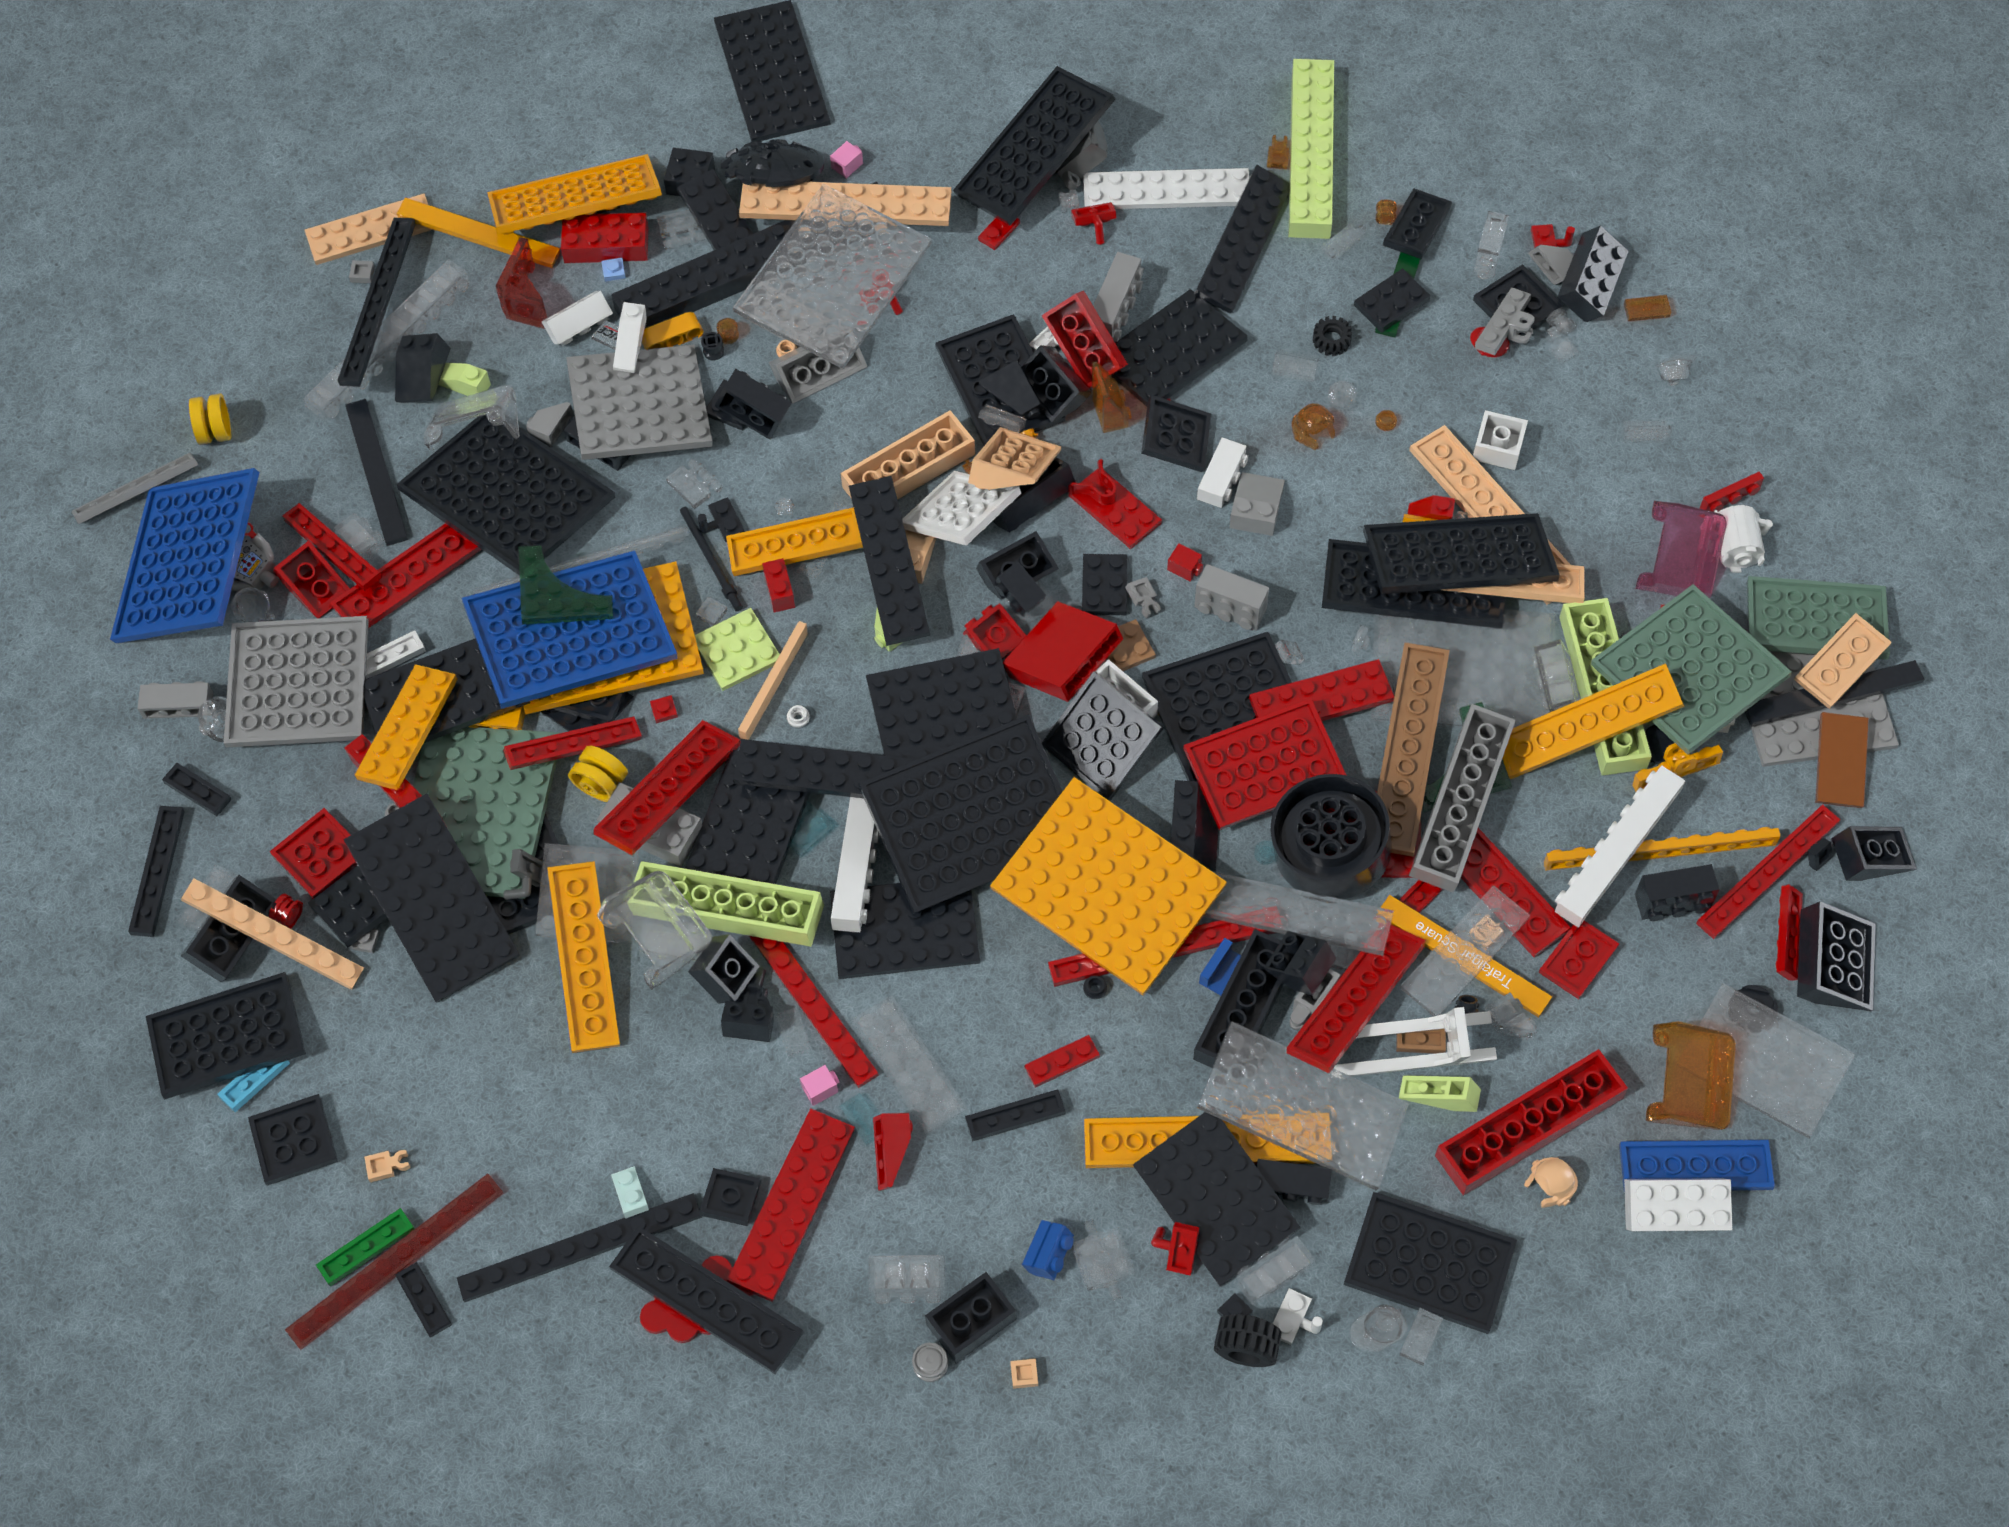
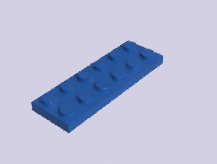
M1769 1140L1621 1141L1619 1144L1624 1192L1625 1179L1725 1178L1731 1180V1191L1773 1190L1775 1187Z

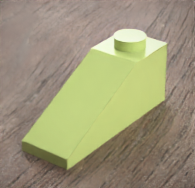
M446 363L438 385L481 401L491 383L486 370L470 364Z
M1403 1076L1399 1099L1451 1111L1477 1112L1481 1089L1471 1077Z

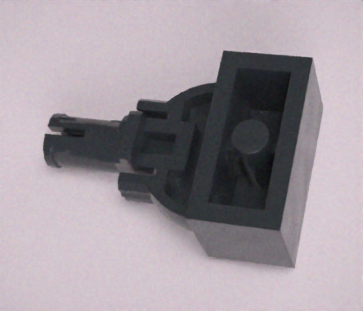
M760 967L759 972H755L749 984L746 985V993L744 988L735 1002L725 1001L721 1018L723 1037L770 1042L774 1025L773 1006H770L767 999L768 990L763 988L762 992L766 975L764 968Z

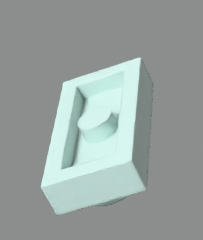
M635 1167L611 1174L625 1218L649 1210Z

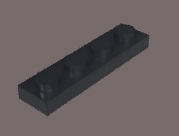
M1057 1089L967 1115L965 1120L973 1142L1066 1114Z

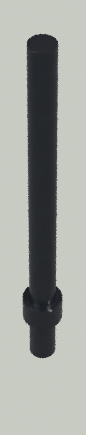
M682 507L680 513L719 581L724 597L727 600L729 599L735 611H740L743 606L737 597L734 585L729 583L689 509Z

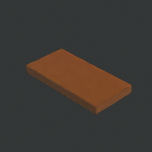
M1826 712L1820 714L1815 803L1854 808L1864 807L1869 718Z

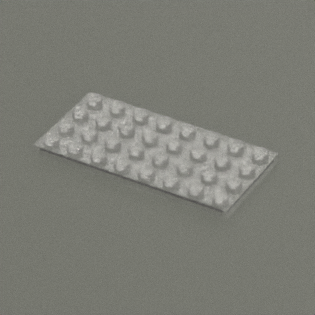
M1231 1022L1197 1108L1376 1191L1380 1187L1409 1103L1334 1068L1330 1073L1316 1068L1287 1054L1286 1046Z

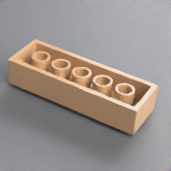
M950 410L841 473L842 487L851 498L849 485L892 476L898 500L974 456L975 440Z

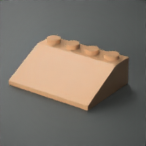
M1000 427L974 457L968 483L975 485L979 489L988 490L1035 484L1061 451V446Z

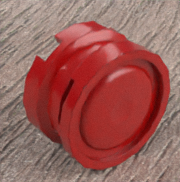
M284 893L276 899V906L271 908L269 918L292 929L301 916L303 902L299 900L294 901L291 896Z

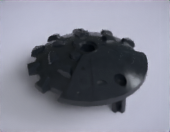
M772 139L768 143H762L761 140L745 144L739 150L735 148L728 151L726 158L721 160V169H727L725 170V175L730 179L735 177L741 179L742 184L752 185L753 183L766 184V187H783L804 182H815L814 178L824 169V157L819 151L794 141L788 144L786 140Z

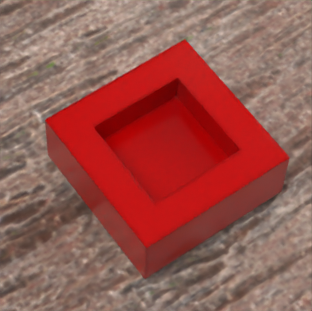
M672 695L650 701L656 724L678 718Z

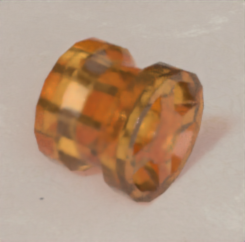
M1388 199L1379 201L1376 204V222L1378 224L1392 225L1396 219L1397 204Z
M724 318L717 323V332L721 335L724 344H732L738 340V325L735 320Z

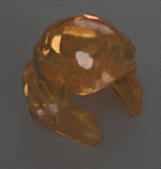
M1308 404L1293 417L1291 427L1294 439L1313 450L1318 449L1317 441L1311 438L1309 434L1314 435L1327 428L1331 439H1334V416L1327 408L1320 404Z

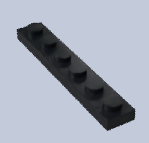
M161 805L159 807L128 930L130 935L154 937L185 813L183 807Z

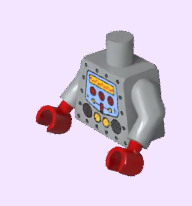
M247 523L251 530L249 533H245V535H248L250 540L246 538L243 541L231 590L235 592H248L251 589L259 591L264 584L274 588L279 581V577L273 574V569L276 565L273 563L274 554L271 546L258 532L255 533L253 531L252 524Z

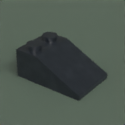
M438 333L402 336L396 352V402L433 401L451 349Z
M1849 826L1831 838L1846 881H1863L1917 869L1902 827Z

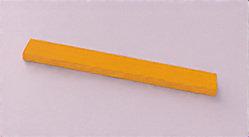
M404 198L397 211V218H414L415 223L546 267L553 268L560 254V248L515 233L498 235L497 229L494 226L408 198Z

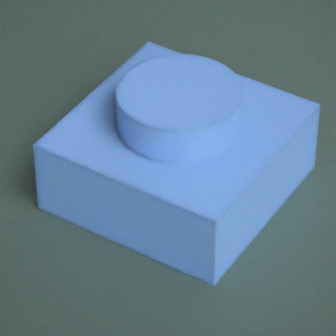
M622 258L601 261L605 282L626 278Z

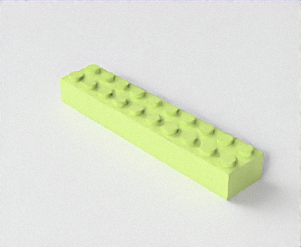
M1293 59L1288 237L1330 239L1334 60Z

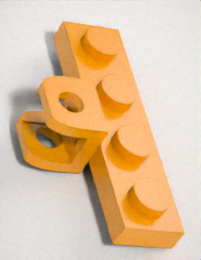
M1676 743L1671 744L1665 750L1663 757L1665 762L1660 763L1657 767L1642 769L1637 772L1632 786L1636 792L1640 787L1644 789L1648 784L1645 781L1653 770L1657 772L1661 765L1679 777L1720 764L1723 751L1719 745L1705 747L1699 752L1687 755Z

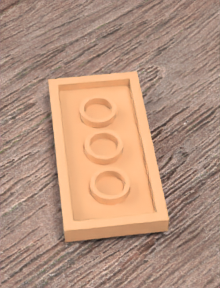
M1855 613L1795 676L1794 680L1830 709L1892 642Z

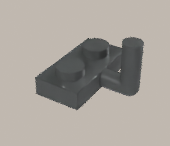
M522 849L512 850L510 872L523 879L522 888L505 890L504 898L508 900L528 897L531 894L532 885L535 887L544 886L547 864Z

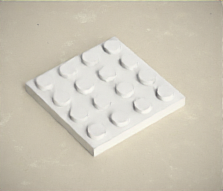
M953 471L902 519L904 529L968 545L1021 494L1019 486L990 490L979 489L975 485L968 483L970 474Z

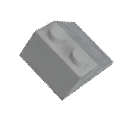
M1242 472L1232 507L1230 528L1273 536L1285 480Z

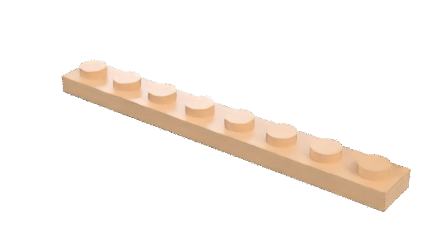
M193 878L181 898V901L351 990L364 970V967Z

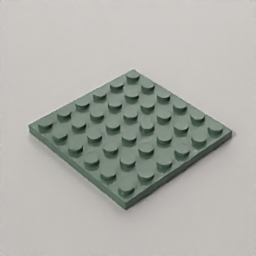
M1694 584L1591 660V665L1613 686L1666 663L1684 707L1651 721L1687 755L1791 676V671Z

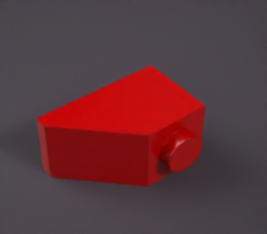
M1432 495L1409 503L1407 514L1437 520L1452 519L1455 498Z

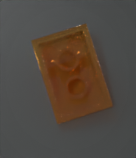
M1097 361L1092 362V401L1103 433L1128 428L1131 411L1129 406L1125 407L1124 402L1126 400L1123 389H1119L1117 381Z

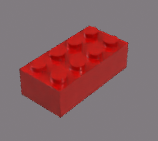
M646 213L578 215L570 220L562 219L561 252L564 263H592L622 258L623 262L648 261L649 226Z
M1084 290L1074 294L1041 315L1075 373L1088 388L1095 386L1128 365Z

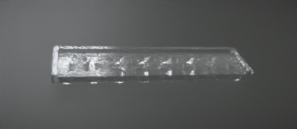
M1213 872L1224 879L1227 885L1203 917L1281 934L1291 931L1326 940L1331 945L1381 956L1384 955L1392 923L1393 910Z

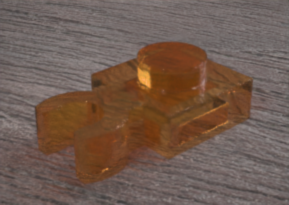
M1273 135L1272 146H1269L1267 168L1287 169L1289 157L1287 136H1284L1282 142H1278L1276 135Z

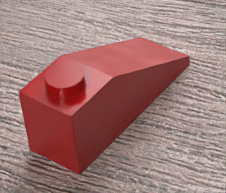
M882 1113L873 1117L878 1191L891 1188L895 1181L913 1131V1124L909 1113Z

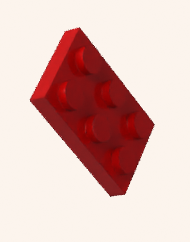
M1583 921L1579 928L1575 925L1571 927L1542 965L1539 973L1579 1000L1616 951L1619 943L1588 922Z

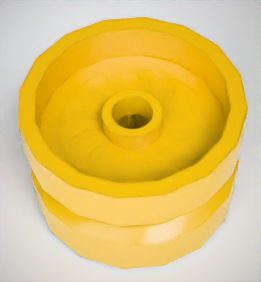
M221 393L212 394L208 397L207 402L202 396L190 398L189 414L197 443L199 445L210 444L213 440V435L219 442L231 440L230 417L224 396Z
M594 746L585 747L579 756L580 762H576L568 773L569 779L578 789L603 802H608L617 787L616 785L619 782L623 783L628 775L627 768L621 761L607 751Z

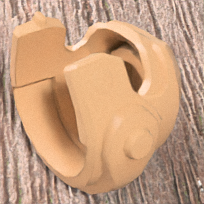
M1549 1157L1540 1161L1535 1160L1531 1167L1532 1173L1525 1181L1524 1186L1528 1188L1535 1178L1545 1193L1553 1196L1542 1200L1541 1208L1568 1205L1578 1187V1180L1573 1169L1559 1158Z

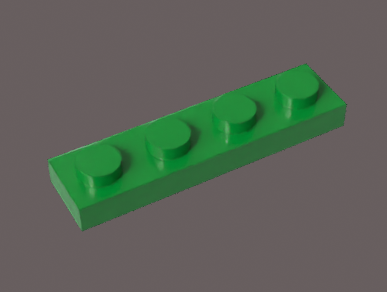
M399 1208L317 1263L316 1267L331 1287L413 1232L415 1228L403 1210Z

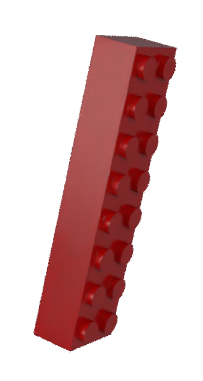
M1598 1049L1440 1144L1435 1157L1464 1196L1622 1100L1628 1087Z

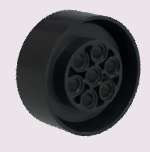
M1340 774L1313 776L1290 788L1282 796L1274 809L1270 831L1276 864L1284 879L1300 893L1319 900H1344L1365 892L1384 874L1392 852L1389 815L1380 796L1366 783ZM1327 809L1335 810L1332 813L1325 812ZM1350 818L1356 819V821L1352 823L1346 822V820ZM1308 820L1315 821L1313 824H1305ZM1328 830L1336 831L1333 834H1326ZM1349 840H1356V841H1357V842L1354 843V844H1348V843H1346V842L1349 841ZM1309 841L1315 842L1312 846L1305 845ZM1330 851L1336 852V854L1332 856L1326 855V853Z

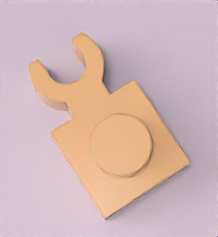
M400 1150L392 1157L389 1151L365 1156L368 1180L374 1182L394 1177V1169L400 1171L410 1169L409 1162L400 1163L402 1158L408 1157L407 1151Z

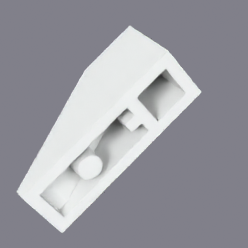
M627 302L623 304L613 370L635 373L646 324L645 305Z

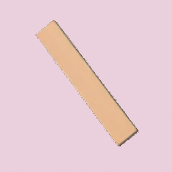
M799 621L738 728L740 740L750 739L808 634L806 623Z

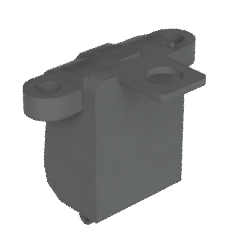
M1099 121L1096 122L1055 172L1063 179L1065 186L1071 191L1080 186V181L1083 180L1084 174L1099 165L1107 157V142Z

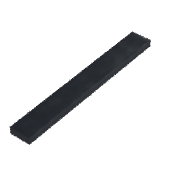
M362 399L345 404L386 546L407 541L408 538L367 400Z
M1916 660L1863 673L1833 706L1921 684L1925 679ZM1800 689L1761 699L1747 709L1745 714L1750 726L1753 727L1827 707L1806 689Z

